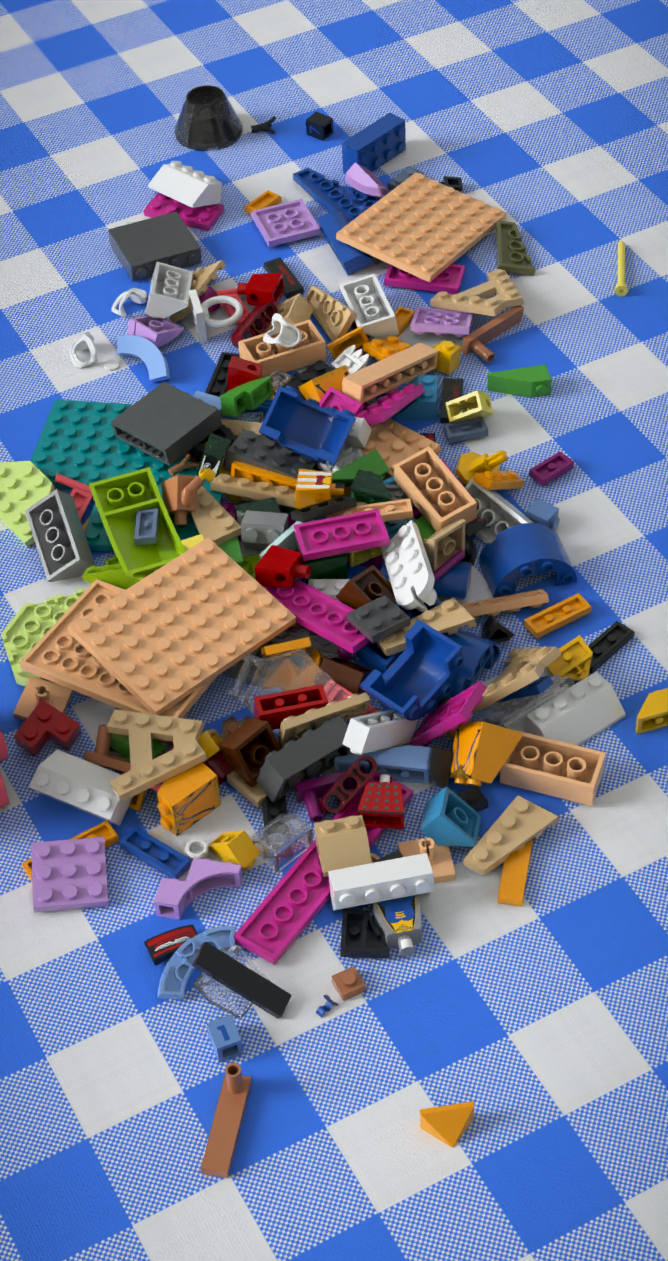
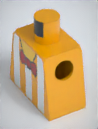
M299 469L295 489L296 509L330 500L332 496H343L345 484L333 483L331 472Z

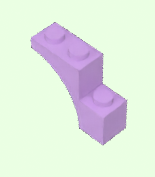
M193 858L186 881L176 878H161L154 899L156 916L180 920L188 905L200 895L223 887L241 888L243 881L241 865L232 862L212 861L207 858Z

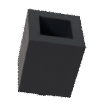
M315 112L306 119L307 135L324 141L333 133V118Z

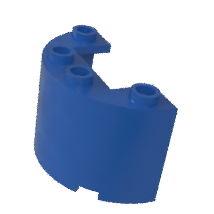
M279 386L259 433L271 441L275 439L280 446L322 464L328 461V465L335 466L356 420L355 414L345 409L341 412L330 406L327 409L323 408L316 400L309 398L307 401L302 399L297 393V389L286 386V388Z
M524 523L501 531L496 535L497 539L491 544L487 543L479 557L480 568L493 598L514 594L515 579L555 572L556 586L577 582L576 573L558 534L543 524Z
M419 619L404 635L407 648L382 675L381 672L374 669L360 684L363 691L410 721L420 719L428 713L432 714L436 710L441 699L450 694L452 690L451 684L464 662L461 645Z
M458 628L457 633L451 635L448 632L443 633V635L462 646V656L464 657V662L451 684L452 690L447 697L453 698L471 687L483 667L490 670L493 668L501 655L500 645L497 642Z

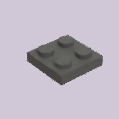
M385 595L347 613L348 621L372 643L411 625L410 617Z

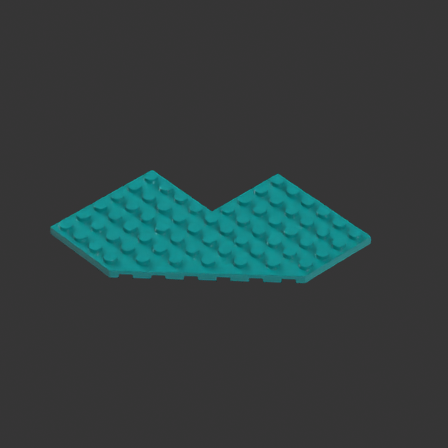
M55 400L30 461L53 483L55 488L59 489L73 488L56 482L55 477L57 473L89 486L93 482L150 467L163 499L161 482L174 477L169 474L168 469L181 462L184 456L169 466L117 438L111 421L131 407L132 404ZM188 468L176 475L199 477V470L197 468ZM203 480L204 484L202 486L221 505L223 501L222 493L210 490L211 482ZM94 504L84 531L90 550L114 552L96 504ZM190 513L187 514V526L174 525L180 540L199 535ZM169 515L174 525V515Z

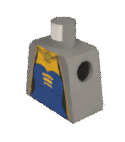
M414 895L373 903V919L385 945L389 949L399 947L400 953L403 956L412 955L415 952L414 944L422 942L420 896Z

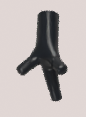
M273 116L265 123L251 126L252 133L268 131L274 134L275 131L270 127L276 117Z

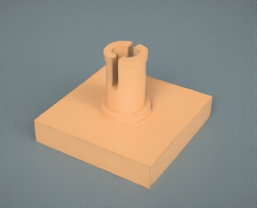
M30 675L13 712V716L16 719L25 721L41 700L65 713L73 695V690Z
M429 837L398 842V850L403 857L427 853L433 871L434 883L456 880L449 846L437 845Z

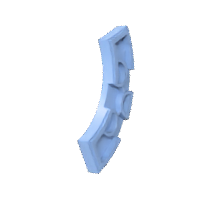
M135 335L117 337V354L120 357L135 356L141 358L147 366L151 382L170 379L167 360L160 349L151 341Z
M235 926L208 929L183 943L164 968L158 987L157 998L184 999L188 979L195 969L192 963L204 942H208L224 953H234L235 939L233 936L235 935Z

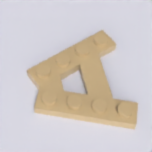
M495 269L490 273H486L487 282L458 294H449L446 291L438 292L430 299V307L496 316L505 308L524 305L522 295L505 269Z
M547 646L520 649L518 647L513 649L508 654L509 658L503 662L506 669L491 684L486 686L487 688L482 695L484 699L472 710V713L475 714L539 679L544 669L562 655L557 647Z
M114 709L106 726L108 733L129 736L131 770L109 781L120 802L207 760L206 753L198 744L204 729L203 721ZM152 739L173 742L174 749L154 759Z

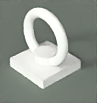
M196 289L188 290L192 320L200 344L208 342L205 325L223 328L233 325L242 317L243 306L237 299L230 296H215L200 304ZM220 303L230 304L236 309L231 317L223 320L210 319L208 312L210 306Z

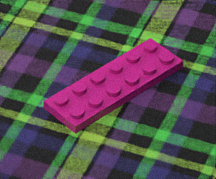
M298 579L290 588L263 586L296 616V623L348 652L354 654L371 642L348 621L347 613L355 609Z

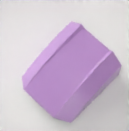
M356 162L346 172L344 180L356 190L370 197L380 200L390 192L369 169Z
M149 315L129 320L127 334L143 337L160 348L181 334L184 328L166 318H152Z

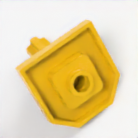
M500 450L490 456L486 453L479 455L474 452L461 454L455 473L461 482L467 485L470 479L474 478L475 473L485 471L496 472L499 470L500 464L507 461L508 456L504 450Z

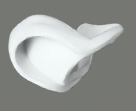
M131 288L123 292L115 300L111 310L113 313L125 318L127 314L123 303L127 298L134 303L144 304L148 299L147 292Z
M275 313L272 317L273 329L264 335V342L286 348L296 347L302 340L301 331L296 326L288 323L282 315ZM278 322H280V324H281V331H280L279 335H278L276 338H272V337H271L272 335H275V334H277V333L279 332L280 327H279V325H278Z
M89 332L84 333L83 337L70 347V358L73 364L79 368L93 365L98 361L96 346L93 342L94 337ZM89 348L91 360L82 362L77 356L76 351H83Z

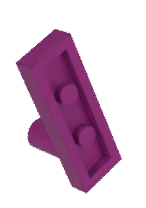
M364 766L359 767L362 773L367 774ZM345 771L295 783L297 802L304 801L311 822H319L324 819L318 798L322 797ZM346 778L343 781L344 789L350 790L354 788V782L350 778Z

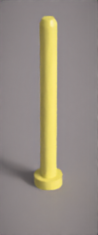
M620 241L618 242V284L615 286V294L622 297L627 295L628 286L625 284V242Z

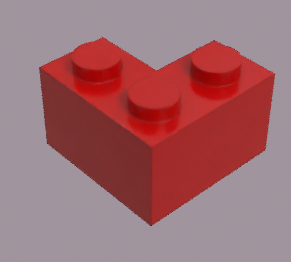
M41 700L15 733L14 738L18 746L36 757L49 739L69 751L82 732L79 723L44 700Z

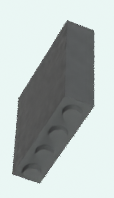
M177 211L108 229L110 246L132 281L153 276L156 262L179 268L202 263L201 247Z
M162 382L111 421L117 438L169 466L191 450L194 445L200 443L222 426L220 411L215 406H211L201 399H197L189 393L183 392L165 382Z

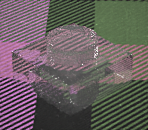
M276 369L267 375L273 378L272 387L278 390L279 386L282 387L292 380L291 376L280 369Z

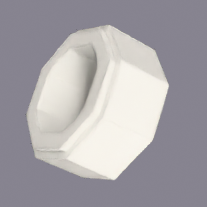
M193 839L186 844L185 856L191 859V863L193 858L208 859L209 845L204 840Z

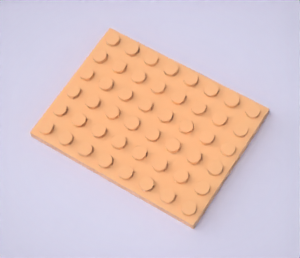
M415 172L336 233V239L430 283L495 229L497 220L504 221L507 213L481 200L472 198L468 194L443 185L437 180H432L421 173Z
M208 537L68 626V631L152 714L160 715L295 624L296 616Z
M96 579L19 662L20 669L118 709L152 714L68 631V626L125 591V589ZM215 678L160 715L183 718Z

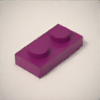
M558 452L531 468L529 476L540 485L545 486L573 469L574 461L562 452Z

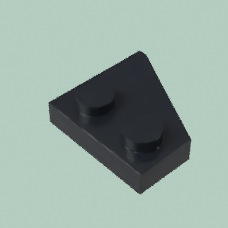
M343 909L341 957L390 958V949L384 944L378 927L374 925L369 910Z

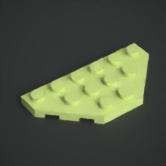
M31 461L0 462V520L28 548L35 541L25 510L53 492L55 487Z
M87 589L76 590V594L65 597L63 594L46 598V602L35 605L33 602L24 604L3 630L1 636L16 684L26 686L30 675L44 680L42 677L20 669L19 662Z

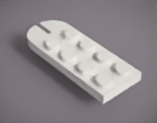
M410 520L390 539V545H385L381 548V552L397 604L405 610L415 608L420 612H425L427 607L424 605V602L431 606L435 604L437 599V593L433 589L435 578L418 526Z

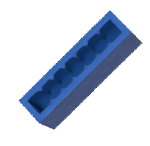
M333 211L316 218L322 234L348 276L374 263L369 254L336 239V233L350 223L345 214Z
M383 560L381 574L386 579H389L386 565ZM458 562L439 578L433 586L437 595L466 599L471 582L472 563Z

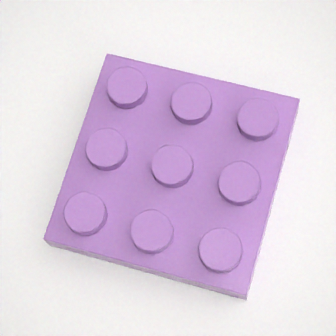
M302 199L251 211V217L269 247L321 234L320 227Z
M416 307L411 322V331L421 335L431 332L438 336H444L447 333L454 334L456 337H464L470 333L473 313Z
M104 837L31 843L34 912L109 906Z

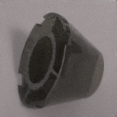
M205 85L193 88L188 92L175 126L176 139L181 145L197 151H208L207 148L218 147V150L231 146L239 140L243 133V125L222 89L216 86Z

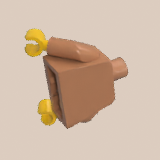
M210 468L201 469L199 477L176 475L161 482L163 502L168 514L174 515L175 526H187V514L196 511L197 490L204 484L203 480L211 482L216 475Z

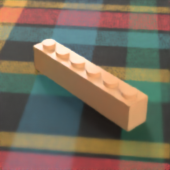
M421 342L343 377L342 393L361 404L411 381L418 375H423L436 369L438 350Z

